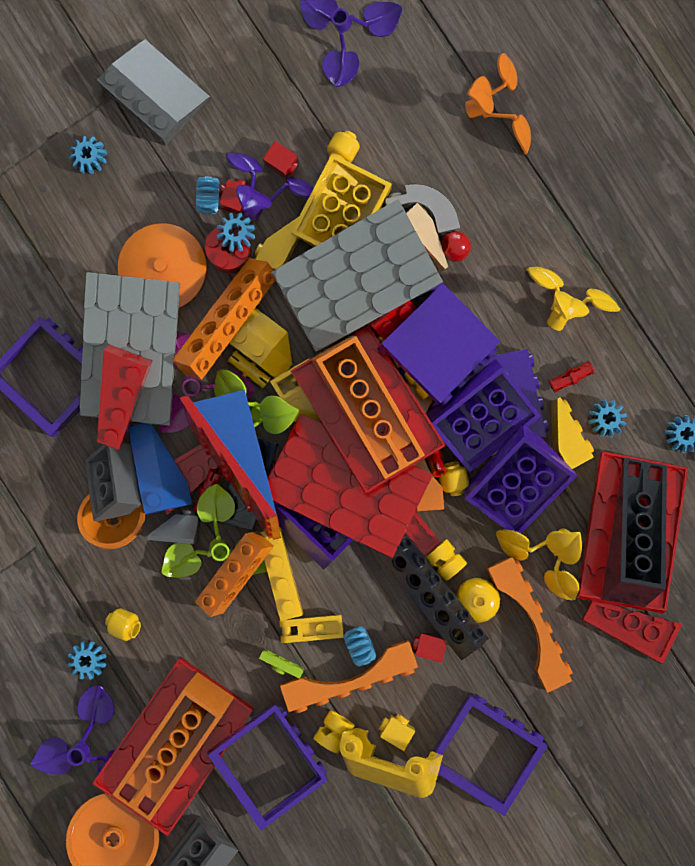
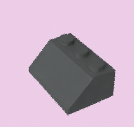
M123 443L120 449L117 450L103 444L85 460L93 521H102L128 515L141 505L132 445Z
M198 816L162 866H227L238 852V849L226 835Z

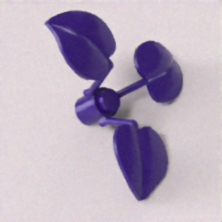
M300 0L303 17L311 28L323 30L330 21L339 33L342 50L330 51L323 60V71L335 87H341L349 83L359 69V58L353 51L346 52L343 35L344 32L350 29L352 21L365 27L369 26V30L374 36L385 37L396 29L403 10L402 6L393 2H376L370 4L364 10L363 16L367 21L364 22L355 18L354 15L349 16L345 9L338 8L336 0Z
M226 154L228 162L234 168L251 174L250 186L238 185L236 189L237 197L243 208L242 214L246 218L249 217L250 220H259L263 209L267 210L270 208L272 202L285 189H289L291 193L304 198H309L314 187L302 179L289 177L286 183L269 199L266 195L254 189L256 172L262 171L260 163L246 154Z
M95 685L90 687L78 702L77 711L79 717L82 720L90 721L79 743L75 744L68 751V745L64 740L57 737L48 738L39 746L30 764L33 768L49 774H63L69 771L72 766H79L84 761L90 763L91 761L102 760L97 766V776L116 750H111L106 757H90V748L85 744V740L92 730L94 723L104 724L114 715L115 705L113 699L102 686Z

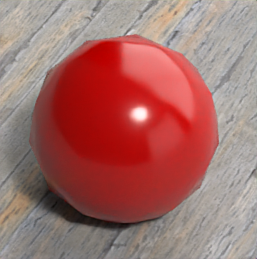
M454 231L449 232L442 238L441 246L446 260L459 262L468 257L471 251V242L466 234Z

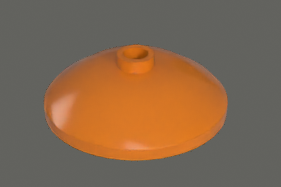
M89 494L80 505L77 516L78 528L82 536L91 545L101 549H116L127 545L137 537L144 525L145 512L142 500L140 501L141 505L128 515L102 521H93ZM117 519L118 523L112 525V521Z

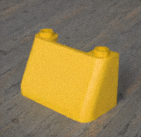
M355 728L342 733L339 749L350 774L419 798L427 797L433 792L443 757L442 754L430 752L427 758L412 757L404 767L374 757L376 745L369 742L367 730Z

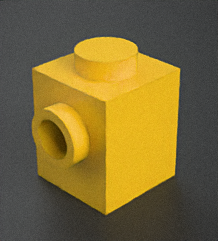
M391 714L388 719L386 717L383 719L378 729L381 730L380 737L404 751L415 733V728L409 725V720L402 715L397 714L395 717Z

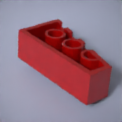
M110 344L103 350L97 442L117 450L120 449L128 433L153 360Z

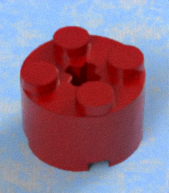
M215 228L206 237L205 251L209 261L214 268L228 274L239 272L246 261L251 258V246L247 247L245 244H242L243 251L241 252L235 246L234 251L228 253L225 251L226 248L221 245L223 240H218L217 235L221 232ZM238 228L233 229L234 237L239 236Z

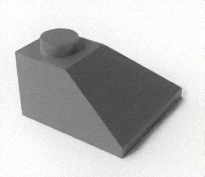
M182 510V514H175L150 533L147 540L188 544L198 543L200 518L195 516V511Z

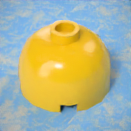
M476 577L468 579L459 586L456 592V598L468 610L476 623L490 620L499 609V592L494 584L486 579Z

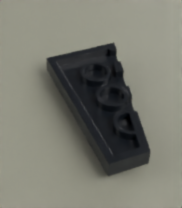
M257 438L268 477L278 444ZM230 484L227 492L234 500L235 511L231 518L224 522L254 530L257 522L255 515L252 511L248 512L236 490Z

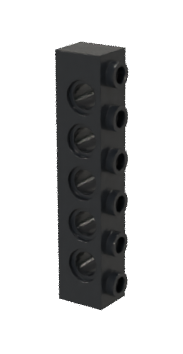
M404 534L393 558L379 552L376 553L461 661L479 649L489 639L468 610L464 608L455 594L448 588L440 575L436 573L406 534Z

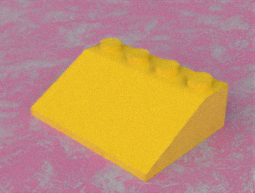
M331 154L291 234L315 247L380 210L391 191L392 184Z

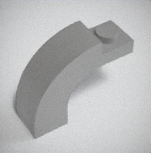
M417 184L405 185V195L393 193L388 196L389 198L385 199V206L399 199L403 209L413 207L417 203L425 208L433 219L438 237L444 236L449 232L459 231L460 229L457 213L450 201L439 191L431 187Z

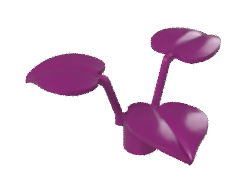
M177 330L175 355L191 336L190 334ZM228 369V371L237 375L244 383L247 398L255 393V388L247 377L242 376V373L239 371ZM186 375L187 380L183 382L182 390L185 396L193 397L202 390L214 388L215 384L202 385L199 379ZM173 394L171 426L160 425L161 432H177L189 426L180 400L181 396Z

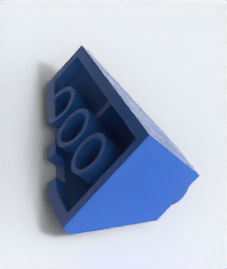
M143 423L129 427L139 490L145 514L149 515L193 504L187 480L153 425Z

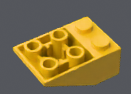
M290 370L270 381L278 396L299 410L294 422H296L299 414H302L322 423Z
M561 397L551 402L552 449L573 469L594 457L592 455L594 449L591 443L582 437L581 432L583 430L579 422L572 419L570 415L572 410L566 400L562 401Z

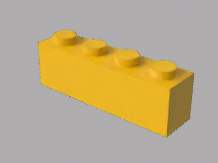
M280 528L281 538L276 540L269 539L264 531L260 532L274 546L264 561L280 621L302 616L304 613L282 530Z

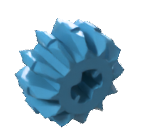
M83 136V142L80 143L79 140H75L74 142L77 147H70V151L73 154L69 156V159L73 161L72 166L75 169L80 168L82 174L88 169V172L93 175L94 168L101 171L102 168L99 164H106L107 161L103 157L107 155V151L102 149L103 143L101 141L97 142L95 137H91L88 141V138ZM87 152L91 154L90 158L85 156Z
M209 176L199 177L196 189V211L203 213V215L216 214L219 203V180Z
M230 213L229 221L224 217L221 219L225 226H217V230L221 232L217 235L218 240H223L221 243L223 247L229 245L231 252L234 251L235 246L241 252L243 251L242 244H245L247 247L251 246L247 239H255V235L250 233L255 230L254 225H249L251 221L249 217L242 220V213H239L236 219H234L233 213ZM238 228L239 236L234 237L233 229Z
M602 400L601 406L597 403L593 405L596 412L589 411L588 413L594 417V419L588 421V424L595 423L596 426L592 428V431L596 432L600 429V437H604L607 433V436L611 438L614 432L617 434L621 433L619 426H626V423L621 421V418L627 417V414L619 413L623 406L620 405L615 408L616 403L614 400L609 405L606 400ZM609 414L612 422L606 424L604 422L606 419L603 420V416Z
M688 415L683 416L682 419L679 416L675 417V423L669 422L667 424L672 430L665 431L666 435H671V438L667 439L666 443L674 442L671 449L677 450L679 448L680 453H685L686 450L693 452L695 446V418L689 420ZM681 431L688 432V437L684 438V436H681Z
M363 626L354 627L344 634L347 649L357 666L366 665L375 660L376 652L373 643Z
M85 641L81 642L80 647L77 645L73 646L75 653L68 654V657L74 660L68 663V667L75 666L72 674L75 675L80 672V679H84L87 674L89 680L94 678V673L100 675L102 672L99 667H106V663L100 661V659L107 657L106 654H99L103 647L99 646L94 649V641H91L88 646ZM90 656L91 660L89 662L91 664H84L83 660L85 658L83 657Z

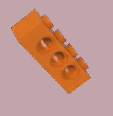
M259 531L246 533L195 603L210 617L223 614L274 546Z

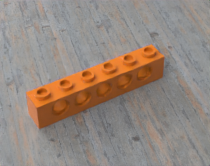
M249 258L172 359L183 374L200 380L203 379L275 282V278L271 273L274 270L268 262Z

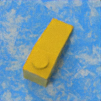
M299 217L267 238L264 244L260 243L254 254L257 256L256 259L268 262L273 270L286 264L300 240L291 234Z

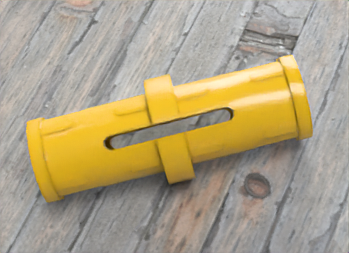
M237 350L227 361L243 373L242 376L245 378L249 377L261 389L271 379V377H268L259 370L254 362H249Z

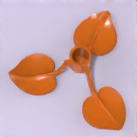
M502 53L497 60L498 72L503 80L502 84L491 90L487 78L484 76L478 77L467 92V95L472 99L466 101L465 108L470 118L483 115L484 118L512 119L513 132L524 155H526L531 144V130L526 118L523 115L492 113L494 109L492 95L506 86L510 91H513L518 81L514 64L505 53Z

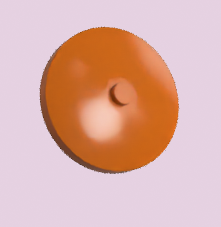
M153 224L138 230L126 241L118 259V276L179 282V310L190 304L201 292L207 276V261L199 242L188 231L172 224Z
M106 793L91 798L76 811L70 821L66 835L67 854L72 866H150L159 846V830Z

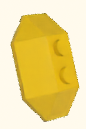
M255 308L229 342V345L273 378H276L287 372L292 366L288 332Z

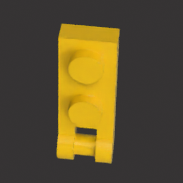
M342 614L279 620V626L282 627L283 636H280L281 643L344 638ZM292 626H297L298 634H291Z

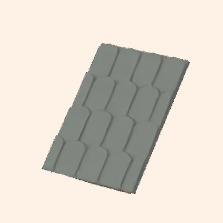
M399 199L271 272L315 352L443 282Z
M86 272L80 416L99 418L103 350L110 344L153 360L131 422L171 426L175 367L172 359L175 357L179 282Z

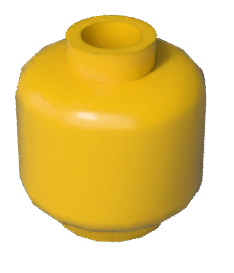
M350 131L335 133L327 146L329 158L331 154H334L351 163L360 148L356 135Z
M457 461L445 463L444 467L447 472L443 475L442 471H440L442 477H439L443 492L450 493L451 496L463 494V490L469 486L467 468Z
M122 608L109 613L105 621L108 634L122 641L135 638L141 627L138 615Z

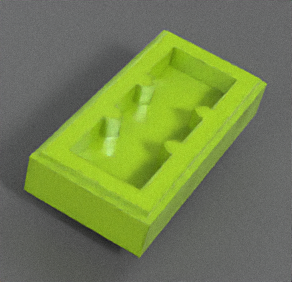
M264 649L259 659L273 665L272 669L283 675L287 672L300 679L304 671L303 667L267 649Z

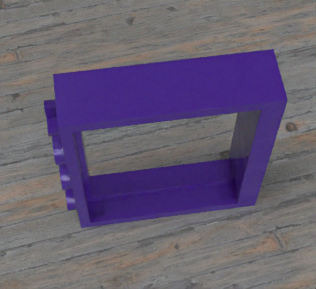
M40 316L0 358V373L42 329H45L81 364L83 348L79 350L72 345L75 341L66 333L61 335L56 330L59 327L50 318L45 320ZM0 375V390L51 437H56L80 411L81 394L52 423Z
M468 693L432 752L444 753L472 706L535 745L536 748L503 801L442 762L438 774L505 816L548 745L543 741L545 737L534 730L532 733L524 729L526 725L516 718L512 721L505 717L506 712L497 706H494L492 709L485 704L487 702L486 699L477 694L473 697Z
M274 703L207 752L214 765L261 831L328 780L324 775L327 771L320 761L316 763L312 758V755L315 754L307 742L303 745L298 738L302 735L295 724L289 725L285 719L288 717L286 711L281 705L277 707ZM273 714L315 776L262 816L219 753Z

